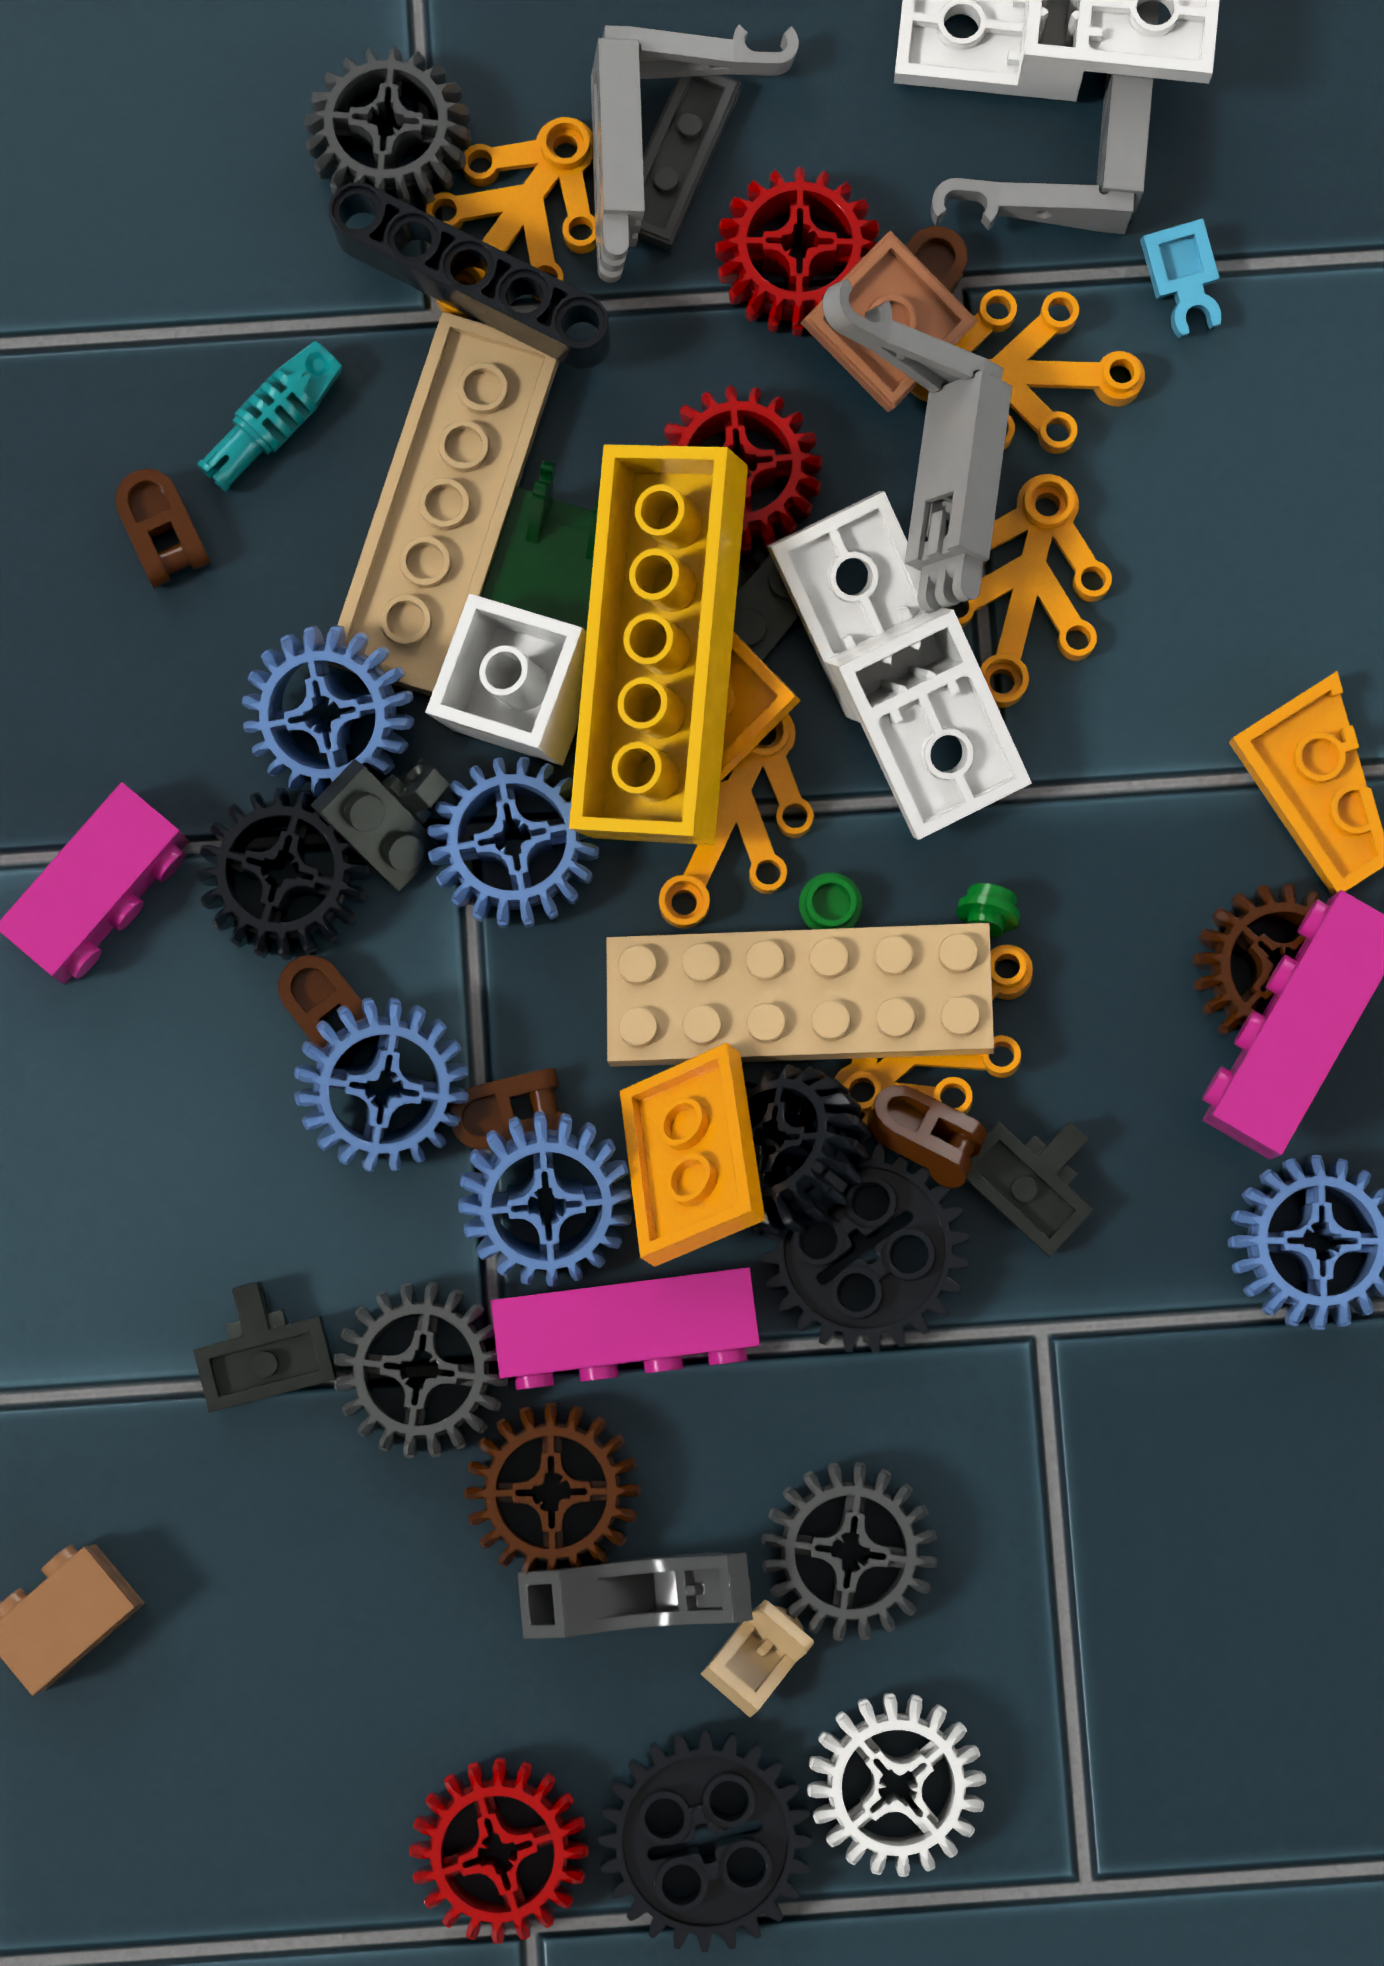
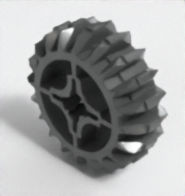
M393 45L388 53V60H378L375 50L368 47L365 52L366 63L357 66L354 60L345 55L342 62L345 75L341 77L326 71L323 80L328 92L312 91L310 101L312 108L316 112L306 114L304 121L306 131L312 135L306 141V148L309 156L317 159L314 164L317 176L322 180L331 178L329 185L333 194L348 183L361 182L369 184L411 206L410 198L417 195L426 204L432 203L435 198L431 186L435 184L446 190L451 189L454 183L449 170H464L466 157L461 149L469 148L472 144L471 131L464 127L471 120L469 108L467 105L459 103L462 99L461 88L456 82L445 83L447 80L446 71L440 63L426 70L425 57L419 51L405 63L402 62L400 49ZM402 95L414 98L424 104L437 120L424 119L423 113L407 110L402 105ZM377 96L371 104L365 107H357L369 98ZM393 112L395 125L398 130L393 127L394 134L387 136L386 149L384 151L379 132L384 135L383 128L390 126L391 113ZM339 142L354 143L355 149L369 151L374 156L375 168L365 166L352 159L343 150ZM422 154L408 165L399 167L405 158L411 155Z
M429 1282L427 1284L424 1302H417L413 1285L404 1283L400 1288L402 1305L395 1307L389 1294L382 1291L376 1295L377 1303L383 1311L381 1316L376 1318L371 1311L364 1307H360L355 1312L358 1320L368 1327L363 1335L351 1329H343L341 1338L346 1342L357 1345L354 1356L344 1353L335 1354L334 1364L342 1367H353V1378L336 1380L334 1388L336 1391L356 1390L358 1398L347 1402L342 1407V1411L345 1416H352L363 1409L366 1410L369 1416L357 1429V1432L362 1437L372 1434L379 1425L385 1428L379 1441V1449L390 1451L398 1435L405 1437L403 1446L404 1457L415 1458L419 1449V1439L427 1438L428 1451L430 1456L435 1458L443 1454L441 1435L448 1433L452 1444L457 1449L467 1446L466 1436L460 1429V1426L465 1422L478 1433H484L487 1430L488 1425L485 1420L475 1412L480 1405L491 1411H500L502 1402L485 1394L488 1384L498 1387L508 1386L509 1378L500 1379L499 1373L490 1374V1362H498L496 1349L487 1351L484 1342L495 1338L493 1324L488 1325L479 1332L475 1328L474 1324L485 1312V1308L481 1304L476 1303L463 1316L457 1312L464 1299L462 1291L454 1289L449 1294L444 1306L438 1304L440 1289L437 1283ZM419 1316L417 1330H414L412 1343L405 1352L394 1356L373 1354L378 1341L387 1330L402 1320ZM439 1318L448 1321L463 1334L471 1348L474 1367L452 1364L441 1356L438 1350L439 1334H437ZM427 1337L425 1351L432 1355L428 1363L437 1362L438 1369L454 1371V1376L437 1375V1378L426 1379L423 1389L419 1390L417 1403L418 1388L411 1385L415 1377L406 1378L405 1371L392 1370L389 1366L392 1363L406 1365L407 1362H417L420 1352L424 1351L425 1338ZM370 1373L387 1375L401 1383L405 1393L404 1407H406L404 1422L392 1416L379 1403L373 1392ZM446 1384L472 1386L468 1397L456 1412L440 1422L424 1425L426 1409H429L432 1394L437 1388Z
M830 1463L827 1466V1473L831 1484L821 1487L817 1476L812 1471H808L803 1474V1479L811 1493L804 1499L801 1498L796 1490L789 1486L783 1490L782 1494L785 1499L796 1506L790 1516L779 1509H770L768 1517L773 1522L785 1527L782 1536L772 1533L762 1535L761 1543L763 1545L781 1548V1557L764 1560L762 1562V1569L768 1573L784 1570L786 1578L771 1586L770 1591L775 1598L784 1596L791 1590L795 1592L797 1597L788 1605L787 1615L794 1619L807 1606L814 1610L808 1620V1631L817 1634L822 1628L825 1617L834 1619L832 1626V1637L834 1640H844L847 1621H856L859 1638L861 1640H869L871 1638V1628L868 1618L878 1616L883 1628L887 1632H891L896 1628L894 1619L887 1611L890 1607L897 1604L908 1616H912L917 1610L915 1605L903 1596L908 1587H912L919 1593H929L931 1585L925 1580L915 1577L914 1574L917 1566L927 1569L936 1568L938 1559L928 1554H918V1544H930L937 1540V1535L934 1530L930 1529L915 1532L913 1523L924 1519L929 1512L926 1506L922 1504L914 1506L907 1512L901 1507L913 1492V1489L908 1484L898 1487L892 1496L884 1492L891 1478L889 1471L881 1469L871 1486L864 1484L866 1477V1465L864 1463H854L851 1482H842V1471L839 1464ZM846 1496L842 1518L834 1532L820 1536L798 1534L806 1517L817 1506L830 1499ZM866 1498L881 1505L891 1515L899 1529L902 1548L878 1544L869 1539L865 1531L864 1508ZM854 1516L853 1531L856 1533V1542L870 1552L883 1553L882 1557L866 1555L862 1563L855 1559L857 1567L848 1569L847 1583L843 1585L845 1571L842 1569V1559L831 1554L829 1550L815 1549V1546H832L837 1538L843 1542L841 1535L850 1533L851 1520ZM795 1554L820 1558L831 1565L834 1573L833 1603L821 1599L803 1583L797 1570ZM889 1566L899 1568L895 1579L882 1594L868 1602L852 1605L859 1577L865 1570L871 1567Z

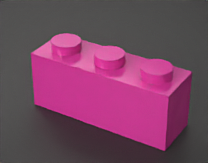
M121 782L1 918L0 933L62 984H65L71 976L79 979L94 966L101 956L102 950L98 945L115 927L118 931L123 930L139 914L144 905L140 897L156 879L161 883L166 881L180 867L186 856L182 849L189 841L179 829Z

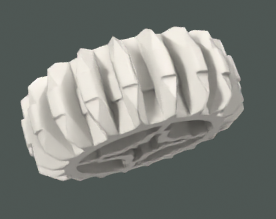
M889 1692L883 1695L884 1714L875 1716L872 1705L867 1698H863L858 1701V1708L865 1719L864 1721L854 1726L850 1717L841 1711L835 1716V1719L840 1728L846 1732V1735L839 1740L831 1733L825 1731L820 1734L819 1742L826 1749L832 1751L833 1755L831 1760L821 1756L810 1757V1769L817 1773L827 1774V1781L809 1783L807 1785V1793L809 1797L829 1798V1803L819 1806L812 1812V1815L817 1824L837 1819L838 1823L826 1835V1841L831 1847L840 1845L848 1837L853 1839L846 1852V1860L849 1863L855 1865L861 1860L866 1849L873 1851L870 1859V1870L873 1874L881 1875L885 1868L887 1856H895V1867L900 1877H907L910 1872L908 1855L918 1853L919 1860L925 1871H931L935 1868V1861L928 1850L929 1848L939 1843L943 1852L948 1857L952 1858L958 1853L955 1844L947 1836L952 1828L963 1836L971 1837L973 1835L974 1827L966 1819L960 1817L962 1809L971 1812L983 1811L984 1802L982 1799L966 1794V1787L984 1785L986 1783V1776L982 1771H964L963 1766L980 1757V1752L976 1745H966L957 1750L955 1749L954 1745L967 1732V1729L961 1722L952 1724L944 1732L939 1730L947 1714V1710L943 1706L937 1704L931 1709L926 1720L920 1718L922 1711V1698L920 1696L912 1694L907 1701L906 1712L897 1713L896 1696L894 1693ZM905 1730L920 1734L930 1741L920 1750L916 1748L905 1756L893 1757L881 1750L871 1737L885 1731ZM856 1751L871 1770V1782L865 1793L859 1797L860 1802L850 1811H847L842 1797V1779L846 1764L853 1752ZM945 1757L949 1770V1792L944 1807L936 1817L922 1799L921 1790L925 1779L934 1771L933 1766ZM874 1759H879L887 1770L892 1769L899 1776L907 1771L912 1772L913 1780L906 1781L911 1789L909 1794L918 1806L917 1809H913L905 1798L901 1799L894 1792L886 1797L880 1796L879 1788L887 1786L883 1779H881L883 1774L874 1762ZM888 1812H900L907 1815L921 1831L904 1837H886L872 1833L863 1828V1826L871 1819L876 1821Z

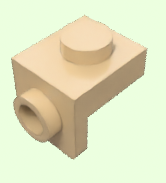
M763 1600L752 1610L753 1620L740 1623L701 1672V1675L750 1718L759 1711L793 1665L814 1644L813 1639L804 1632L803 1625L797 1617L793 1619L790 1615L786 1614L787 1609L774 1606L767 1600Z

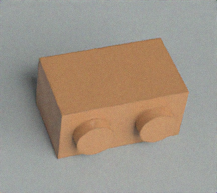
M70 1544L42 1567L41 1571L47 1579L30 1594L27 1595L22 1588H19L0 1603V1658L32 1696L48 1689L146 1604L96 1544L84 1546L79 1551Z

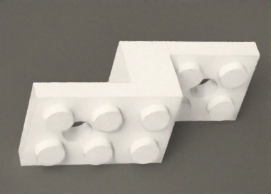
M903 0L894 83L1076 102L1084 71L1209 84L1213 74L1220 0H1152L1161 2L1170 11L1171 18L1161 25L1148 24L1137 13V7L1140 4L1151 0ZM963 14L971 17L977 23L978 31L968 38L960 39L948 33L944 23L951 16Z
M878 491L768 545L767 548L845 717L861 723L912 836L919 840L1032 784L954 610L941 608L935 612L925 613L919 607L917 596L921 571L905 564L908 542L885 491ZM849 558H857L862 561L868 571V580L865 587L854 595H847L842 592L836 582L838 567ZM946 735L955 736L962 746L961 760L953 769L939 771L932 764L930 757L931 748L940 737Z

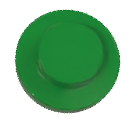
M823 873L813 877L803 887L799 898L800 916L810 930L853 928L862 911V897L858 887L848 877L838 873Z
M977 883L969 886L966 896L959 899L956 909L957 916L966 924L989 923L990 938L1000 937L1003 935V932L1014 930L1018 927L1020 920V911L1016 907L1017 896L1012 891L995 884Z

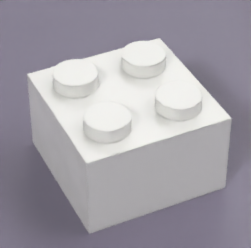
M469 593L425 713L454 732L563 766L579 721L587 631L576 625Z

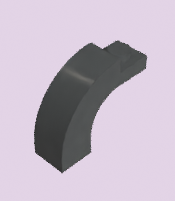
M722 1552L657 1556L607 1561L604 1564L596 1562L587 1563L580 1567L561 1566L559 1569L547 1570V1568L528 1572L527 1575L525 1572H517L523 1639L568 1638L643 1627L725 1624L753 1620L746 1552L724 1554Z

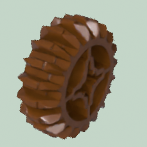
M1285 884L1278 894L1276 903L1269 886L1260 885L1255 890V905L1245 894L1238 893L1231 899L1235 915L1223 908H1218L1212 914L1211 918L1221 932L1205 928L1200 932L1198 940L1214 952L1196 953L1192 957L1193 966L1199 969L1210 970L1211 975L1203 976L1194 981L1193 988L1196 992L1213 990L1216 998L1211 999L1201 1009L1206 1016L1214 1014L1220 1008L1225 1012L1228 1017L1217 1028V1031L1222 1036L1231 1032L1237 1025L1242 1027L1253 1010L1255 1011L1269 997H1273L1274 993L1266 988L1263 991L1260 989L1270 978L1268 974L1273 969L1272 963L1280 957L1283 958L1285 954L1289 955L1296 949L1299 951L1306 937L1299 934L1291 942L1278 943L1268 938L1264 933L1258 937L1248 927L1261 922L1275 921L1299 928L1313 903L1317 899L1319 900L1320 895L1318 892L1310 891L1303 898L1301 904H1296L1295 886ZM1234 944L1243 950L1240 957L1247 963L1251 971L1250 984L1242 996L1236 990L1231 976L1230 960Z
M556 1403L546 1404L544 1411L546 1423L538 1425L530 1407L520 1409V1418L525 1429L517 1433L507 1419H501L496 1425L507 1441L500 1447L493 1440L484 1437L478 1444L484 1452L493 1456L490 1465L479 1461H471L468 1464V1472L473 1475L484 1476L485 1484L484 1487L472 1486L465 1488L464 1497L470 1500L484 1498L486 1507L484 1510L475 1511L468 1516L469 1524L479 1525L488 1519L490 1520L494 1530L484 1535L479 1543L484 1549H487L501 1538L509 1545L498 1559V1563L503 1567H507L514 1560L517 1552L527 1556L522 1566V1572H525L526 1575L528 1572L536 1570L538 1560L548 1561L547 1570L559 1569L560 1561L569 1559L571 1567L584 1566L581 1554L588 1550L598 1564H604L609 1560V1557L604 1548L599 1544L602 1538L605 1536L618 1546H623L627 1540L622 1531L612 1526L615 1518L617 1517L626 1522H635L637 1519V1511L620 1506L621 1496L634 1497L640 1495L641 1486L635 1483L621 1485L619 1474L630 1472L637 1467L635 1459L628 1458L615 1464L611 1453L620 1449L625 1444L624 1438L621 1435H617L611 1438L604 1446L597 1437L605 1429L607 1421L602 1417H597L592 1422L588 1432L579 1428L583 1417V1408L579 1406L572 1407L567 1424L558 1423L559 1410ZM542 1437L541 1464L535 1477L523 1482L500 1483L502 1472L510 1457L527 1442ZM562 1437L572 1439L586 1447L600 1463L606 1481L580 1480L571 1476L566 1470L563 1461ZM551 1456L554 1457V1473L563 1476L560 1483L567 1480L570 1484V1489L585 1488L588 1491L587 1493L572 1494L570 1497L559 1501L558 1510L555 1511V1527L551 1524V1510L543 1507L545 1500L539 1503L535 1494H519V1490L534 1489L535 1486L546 1483L547 1473L551 1472ZM607 1500L604 1513L597 1526L582 1539L568 1545H563L564 1520L569 1507L579 1502ZM501 1502L523 1503L536 1509L542 1523L543 1545L527 1540L514 1530L503 1513Z

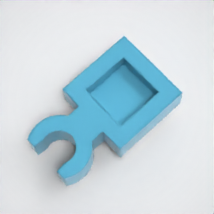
M1203 218L1144 235L1140 242L1156 300L1170 295H1174L1176 306L1171 314V326L1175 335L1181 338L1189 334L1186 314L1192 308L1199 309L1205 314L1209 329L1219 326L1221 324L1220 307L1211 296L1205 294L1203 288L1204 285L1214 283L1220 279Z

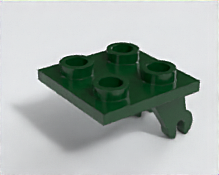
M543 460L540 465L539 481H535L533 491L520 487L516 488L481 597L576 625L587 631L599 500L596 499L593 511L554 500L553 480L556 464Z

